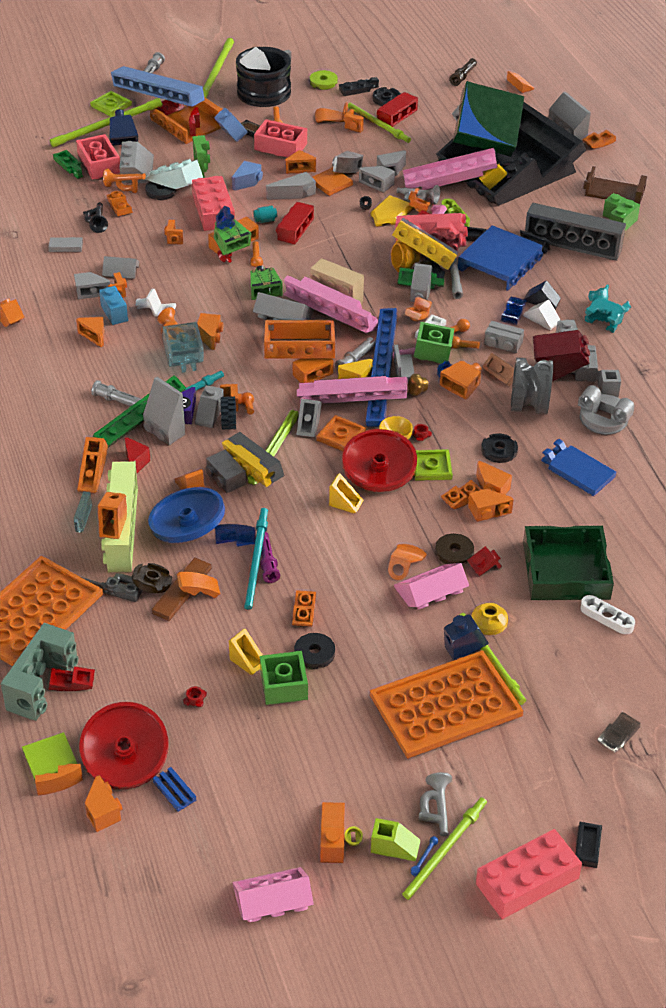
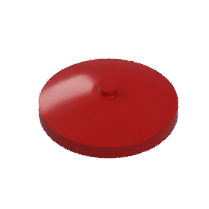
M372 429L361 432L350 439L343 450L342 466L349 480L358 487L374 492H387L404 486L412 479L417 468V453L413 444L403 435L386 429Z
M118 702L98 710L87 721L81 733L79 750L83 765L93 779L100 775L104 783L108 782L113 789H132L149 782L160 772L168 756L169 740L163 721L150 708L134 702Z

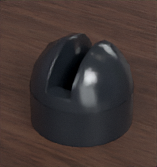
M369 196L360 198V207L363 210H369L372 206V199Z

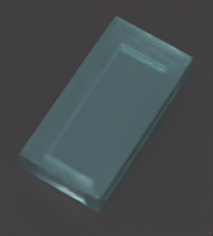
M83 491L74 516L75 532L82 533L84 531L92 508L90 492Z

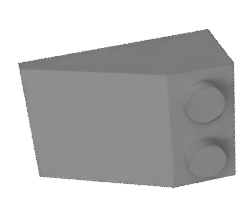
M159 377L154 378L143 414L144 428L168 445H171L185 435L183 395L180 391Z

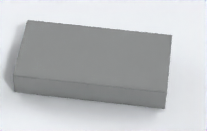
M50 238L49 252H82L83 238Z

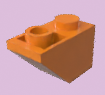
M9 298L0 302V322L5 327L25 318L16 299L10 301Z
M200 313L197 322L198 338L211 350H215L216 344L220 343V332H223L224 323L221 322V315Z
M483 489L469 493L468 507L478 522L511 514L514 499L490 489Z
M100 775L95 777L85 801L87 817L96 832L121 821L120 811L123 810L119 799L113 798L111 786L108 782L104 783Z

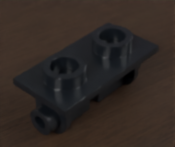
M520 230L521 237L542 245L543 254L551 250L550 241L547 238Z

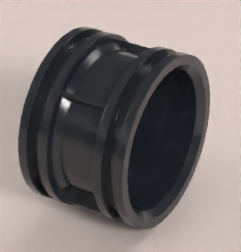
M257 47L264 52L271 68L270 70L249 69L239 61L253 48L241 52L236 58L238 98L242 102L256 107H272L287 101L291 96L290 56L278 48Z

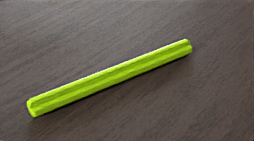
M290 410L265 449L272 456H275L299 417L298 411ZM249 475L248 483L256 485L255 479Z

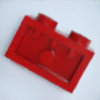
M163 100L161 101L162 106L156 109L165 115H169L185 108L184 104Z

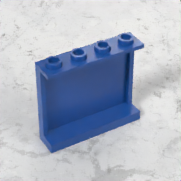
M492 225L458 257V270L464 272L469 266L507 281L506 290H509L542 259V245Z

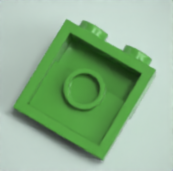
M205 135L192 136L194 160L198 161L203 178H205L204 172H207L208 163H210V155L207 154V150H210L209 141H206Z

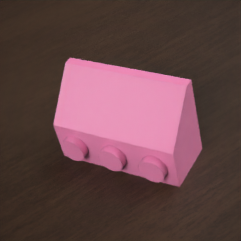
M462 563L444 564L394 584L395 589L409 607H417V609L429 606L428 602L433 600L435 602L445 600V595L450 593L452 595L462 593L463 588L469 586Z
M301 867L233 882L240 915L243 920L248 922L259 921L262 919L261 916L271 915V917L281 916L285 914L284 911L292 909L296 912L308 909V906L314 905L309 876Z

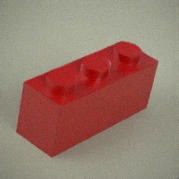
M406 92L401 93L377 109V118L392 127L418 110V97Z
M296 202L290 208L287 215L283 217L281 223L277 225V240L295 245L314 220V206Z

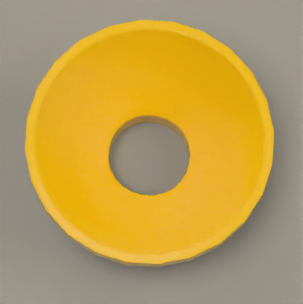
M391 416L381 421L379 429L391 430L409 439L412 435L413 426L404 417Z
M495 603L480 604L473 610L471 615L481 632L485 635L499 634L508 625L507 612ZM493 609L496 613L488 615L485 613V610Z

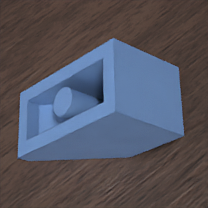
M226 108L214 117L219 126L236 142L248 133L243 125Z
M244 161L232 176V190L256 186L263 177L261 164Z

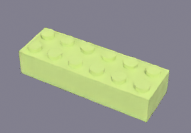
M112 462V470H108V481L110 483H107V492L126 495L127 518L119 539H102L101 548L102 551H105L103 553V564H107L108 573L132 572L138 496L136 463Z

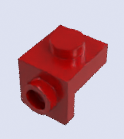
M486 546L467 560L479 577L494 565L499 569L502 567L499 563L500 556L494 549L490 551Z

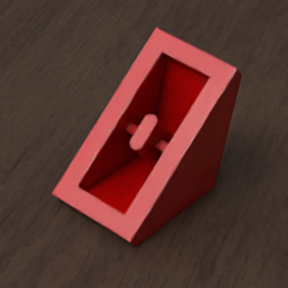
M124 438L128 462L136 463V473H138L150 462L149 447L133 439Z

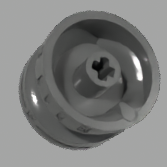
M516 357L512 383L511 411L521 412L523 407L530 405L535 408L536 414H548L553 376L552 360H541L534 366H531L527 363V358Z

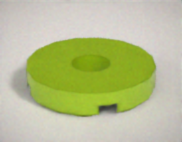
M320 70L310 75V85L314 88L317 86L321 90H327L335 87V84L338 83L337 75L331 71Z

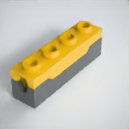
M402 218L392 234L395 238L447 270L459 253L405 218Z
M241 432L222 442L223 449L257 483L260 482L265 487H268L271 483L285 476L281 462Z

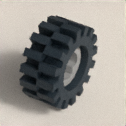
M235 396L221 397L222 430L236 429Z

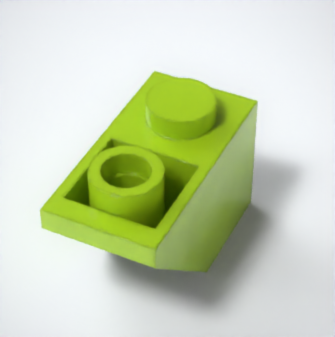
M376 818L371 836V853L416 861L420 839L399 822Z

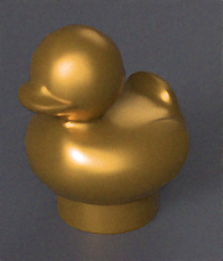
M412 374L408 381L407 393L409 392L411 395L417 396L421 392L427 391V379L422 378L419 374Z

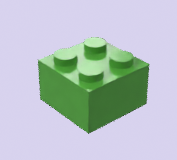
M420 322L414 358L434 361L438 364H448L455 328Z
M302 651L260 656V673L266 705L308 700V680Z

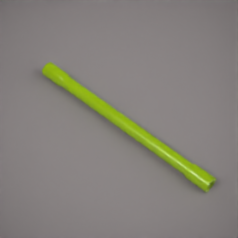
M227 38L203 87L205 98H207L234 44L232 38Z
M156 98L143 105L124 111V115H131L133 117L143 112L151 111L161 107L162 102L160 98ZM110 117L67 134L49 139L53 148L67 141L110 125Z

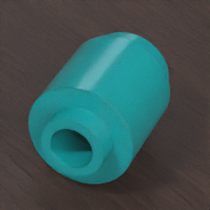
M272 205L258 207L256 210H253L255 222H272L278 217L277 209L273 208Z

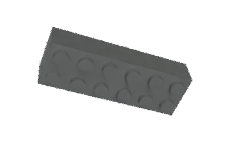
M532 202L526 216L525 232L528 231L533 235L547 238L551 246L617 261L622 251L626 223Z

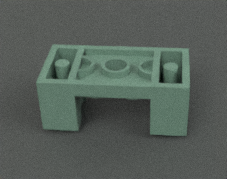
M43 623L0 683L6 711L37 721L39 716L46 711L45 689L43 688L42 678L39 676L45 672L46 667L71 671L77 665L79 657L77 656L73 632Z

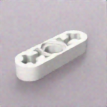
M587 595L582 598L580 607L582 613L621 634L626 635L633 632L635 619L631 615L595 596ZM609 612L613 616L605 617L602 613Z

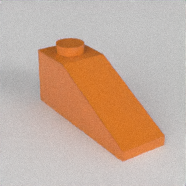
M85 438L77 488L79 492L97 493L108 450V444L104 438Z
M322 802L320 863H344L345 803Z

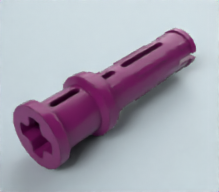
M265 532L260 567L264 572L262 575L263 580L267 583H274L280 579L281 575L277 569V559L273 557L269 534Z

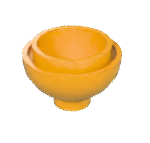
M400 240L395 242L391 250V262L397 272H399L400 268L411 269L415 262H419L420 252Z

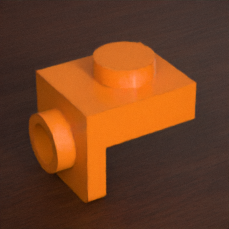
M350 109L344 115L345 129L361 133L363 131V117L354 115V110Z
M416 187L409 195V205L415 207V210L419 212L422 210L427 212L430 202L416 197L419 188Z
M169 219L168 225L164 228L167 244L182 245L184 242L183 230L176 229L175 220Z
M120 272L113 273L114 284H110L108 287L116 286L120 295L124 298L126 297L125 288H127L126 279L122 278Z
M416 297L413 307L406 308L405 315L417 322L428 318L432 302Z
M221 384L220 388L223 389L224 397L235 396L236 412H239L238 404H242V393H238V384Z

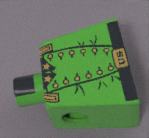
M220 218L215 222L214 239L222 254L226 255L250 246L251 232L235 219L224 222Z
M258 266L255 270L250 271L252 300H256L258 292L275 297L283 296V283L274 268Z

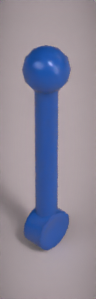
M433 836L430 838V844L419 862L411 868L413 876L418 875L420 867L434 845L438 844L437 837Z

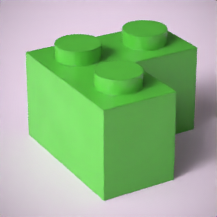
M613 193L605 200L603 216L609 218V220L626 223V231L638 220L640 204Z

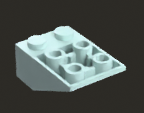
M187 159L182 161V163H172L168 167L166 165L158 167L156 170L150 171V175L146 176L145 180L177 189L192 184L193 179L203 178L198 161Z

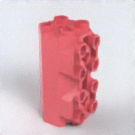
M466 214L403 215L396 218L395 228L402 218H405L457 251L459 247L466 246V237L468 236V229L464 226Z

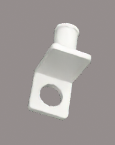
M151 289L146 298H138L136 300L137 309L150 308L154 317L158 316L165 308H176V303L161 304L155 289Z

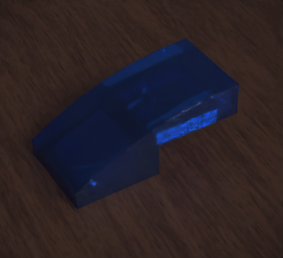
M511 296L507 301L501 321L517 325L527 300Z
M220 524L214 528L216 544L234 541L237 547L255 544V527L240 524Z

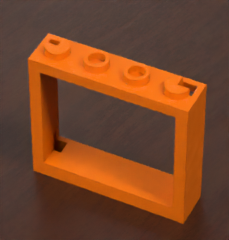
M265 320L264 359L335 358L334 320ZM269 325H274V330H269ZM325 325H331V328L325 329ZM270 339H329V341H270Z

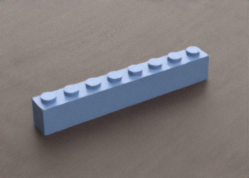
M125 66L111 72L113 86L191 107L205 100L203 87Z

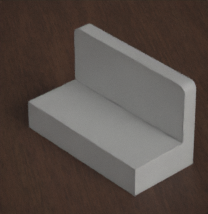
M104 256L102 275L114 277L113 273L120 272L122 278L135 279L136 268H139V261L132 258Z
M394 345L396 377H407L409 381L410 376L414 374L411 354L400 355L398 345Z

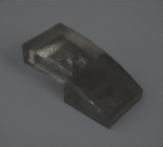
M622 711L614 723L606 727L597 741L616 753L640 728V722Z

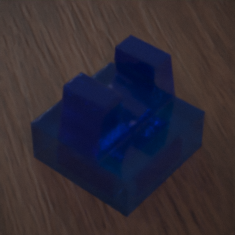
M224 206L216 215V225L221 230L224 227L232 229L235 225V222L232 221L234 215L231 214L229 207Z

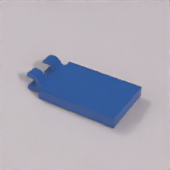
M557 439L553 443L556 446L554 449L547 448L542 452L545 456L541 461L549 465L548 469L592 496H595L616 477V471L572 445L567 448L561 439Z

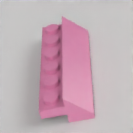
M491 148L402 171L406 188L412 189L422 186L423 190H427L435 185L444 186L483 176V171L497 168L495 150Z
M288 275L285 277L284 283L287 291L283 294L284 296L365 333L377 330V317L362 309L359 300L307 277H304L301 281Z
M381 376L299 383L297 397H300V403L301 399L316 400L322 403L407 398L408 378Z

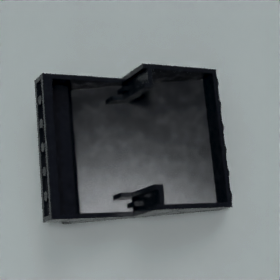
M524 102L516 149L511 157L495 153L497 162H512L521 157L524 166L502 185L496 184L490 190L481 182L479 177L464 181L471 189H476L479 195H484L490 203L500 206L576 173L573 162L586 149L582 140ZM452 138L436 153L438 161L486 149L455 143Z

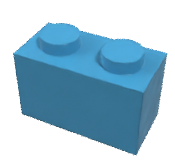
M116 286L99 290L101 307L111 324L115 325L128 321L127 305Z

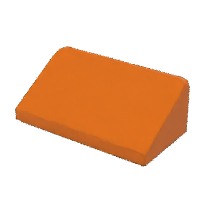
M511 71L507 72V80L521 93L534 90V87L519 74Z

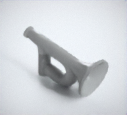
M435 185L430 190L419 189L417 196H420L418 198L423 200L429 197L434 204H437L440 197V187ZM398 187L397 193L404 194V201L410 203V200H408L409 195L415 189Z
M444 772L433 773L426 777V783L432 786L434 790L426 791L421 796L419 821L439 824L440 836L449 835L445 788L452 782V776ZM431 799H435L437 802L438 814H431L429 812V801Z

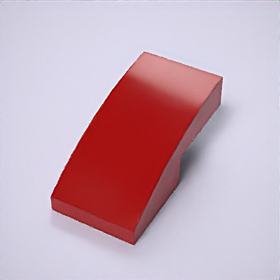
M195 107L189 116L190 137L196 136V128H200L198 107Z
M74 666L73 671L52 668L48 690L82 691L92 689L95 669Z

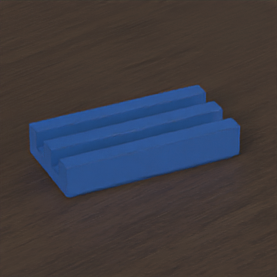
M170 767L167 769L168 772L165 773L163 771L159 777H153V783L179 812L197 800L196 795L173 768ZM163 781L167 783L183 803L180 804L162 783Z

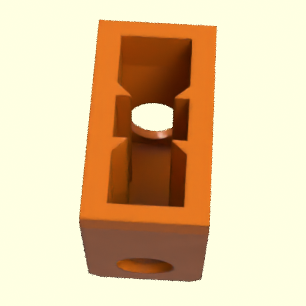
M459 361L441 371L440 386L467 400L480 384L481 366L478 363L470 365L464 361Z
M106 492L98 504L99 537L120 538L127 518L125 494Z

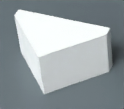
M257 47L253 48L239 61L249 69L270 70L271 68L264 52Z
M549 300L533 306L523 314L524 317L548 330H552L557 326V321H560Z

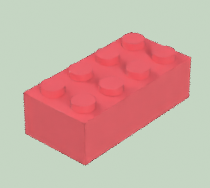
M222 176L192 180V196L204 231L214 230L217 219L221 218L224 222L235 219V210Z
M553 829L477 869L476 885L500 918L504 919L579 879L582 862L559 833Z

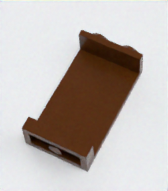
M595 166L592 167L591 172L587 173L583 189L586 190L585 196L606 200L614 193L641 204L646 188L647 176L641 175L639 184L635 185L594 177Z

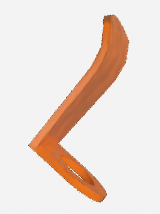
M345 102L343 112L326 108L316 109V122H344V115L348 111V102Z
M398 544L396 550L391 555L388 566L389 575L395 580L404 579L408 575L410 564L422 561L427 556L426 552L413 545ZM395 564L403 566L404 572L402 575H396L393 572Z

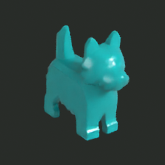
M607 284L605 288L589 291L588 297L592 303L590 307L586 308L585 321L591 324L595 320L609 322L610 326H607L606 330L614 333L618 325L622 323L624 314L629 311L631 305L629 301L622 306L609 301V285Z

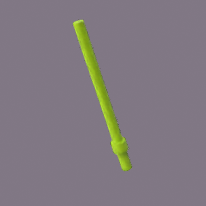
M348 103L349 109H353L354 112L392 133L395 138L402 139L407 143L411 141V138L400 129H395L356 105Z
M488 645L480 648L491 661L519 705H523L526 702V698L519 690L520 686L518 683L511 679Z
M480 797L472 808L467 809L463 814L461 822L402 893L404 898L407 900L411 899L469 825L475 823L479 818V813L487 804L484 798Z

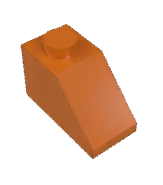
M332 358L295 360L292 362L293 376L300 383H313L314 381L321 380L333 374L334 360Z
M480 460L478 461L476 477L482 490L490 489L506 495L511 489L512 475Z

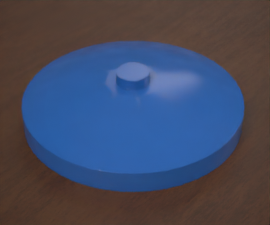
M205 487L183 489L168 495L155 505L149 515V527L152 534L161 541L169 543L191 541L209 533L221 522L225 514V505L221 495L213 489Z

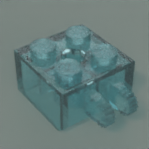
M197 322L162 327V340L169 367L180 365L181 373L186 372V364H190L192 371H196V363L203 362L204 348Z

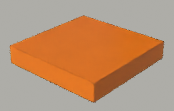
M333 167L312 176L316 181V187L329 196L353 185L352 179L343 173L333 172Z
M334 415L318 433L316 441L343 451L350 439L366 431V427Z

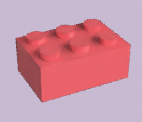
M265 119L254 134V150L276 156L289 157L298 150L303 151L307 145V128Z
M106 134L76 140L78 157L92 180L102 178L105 169H110L114 174L120 173V157Z

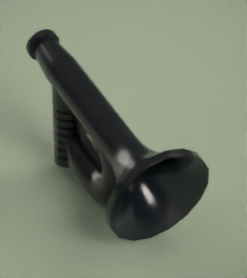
M101 202L97 203L96 208L83 211L85 222L89 223L90 229L96 233H102L108 227L107 219L102 216L103 204Z

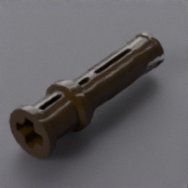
M471 58L462 68H458L450 76V83L454 86L460 85L466 79L467 74L477 65V61Z

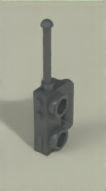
M116 573L114 577H109L105 583L83 578L102 588L104 594L136 602L143 592L133 583L132 576Z

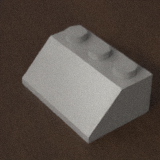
M563 92L549 108L548 118L580 140L588 136L591 112L567 92Z
M122 142L120 174L145 173L146 176L150 175L149 172L153 171L154 155L138 142ZM143 179L138 180V183L149 182L148 180ZM123 180L122 183H132V180Z
M258 292L253 312L258 314L257 317L265 320L268 317L273 318V320H309L314 313V309L302 303Z

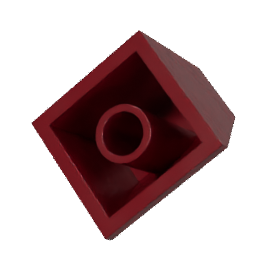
M579 330L533 336L534 359L537 363L541 360L553 361V382L590 364L589 340Z

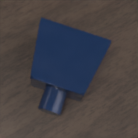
M121 109L115 111L114 117H110L109 137L112 146L122 145V142L126 141L138 142V132L132 116L124 115V111Z
M470 614L465 616L457 615L453 618L452 623L444 627V645L453 661L465 657L489 644Z

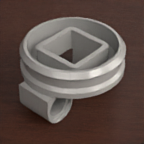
M594 385L588 386L578 400V406H581L580 420L582 424L590 431L598 434L609 435L620 432L627 426L628 420L634 412V403L630 399H620L612 395L601 394L600 389ZM599 409L611 414V419L596 413Z

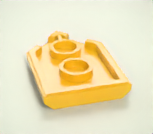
M389 195L371 211V216L376 227L382 226L385 223L394 225L397 216L407 215L414 207L410 206L407 201Z

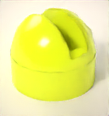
M355 826L349 827L345 831V842L350 846L359 845L363 839L361 829ZM351 832H355L356 842H352Z

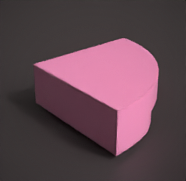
M433 205L431 208L432 214H444L447 210L445 205Z

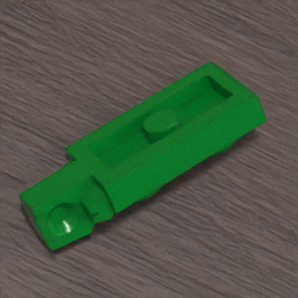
M64 150L53 154V159L69 174L73 173L77 179L83 177L81 162L69 151Z
M400 268L397 284L411 287L414 269ZM431 272L430 289H434L435 286L444 287L445 280L436 278L437 274Z

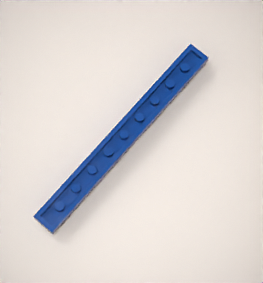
M397 308L380 309L371 377L386 376L390 378ZM388 399L368 401L366 427H378L381 421L386 418Z

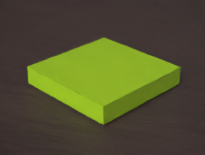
M109 91L91 101L90 104L92 108L111 117L115 115L116 110H124L130 107L132 101L113 91Z
M449 449L416 450L417 468L414 474L415 481L452 480L453 474Z
M64 732L22 746L34 780L35 775L58 773L59 765L78 764Z

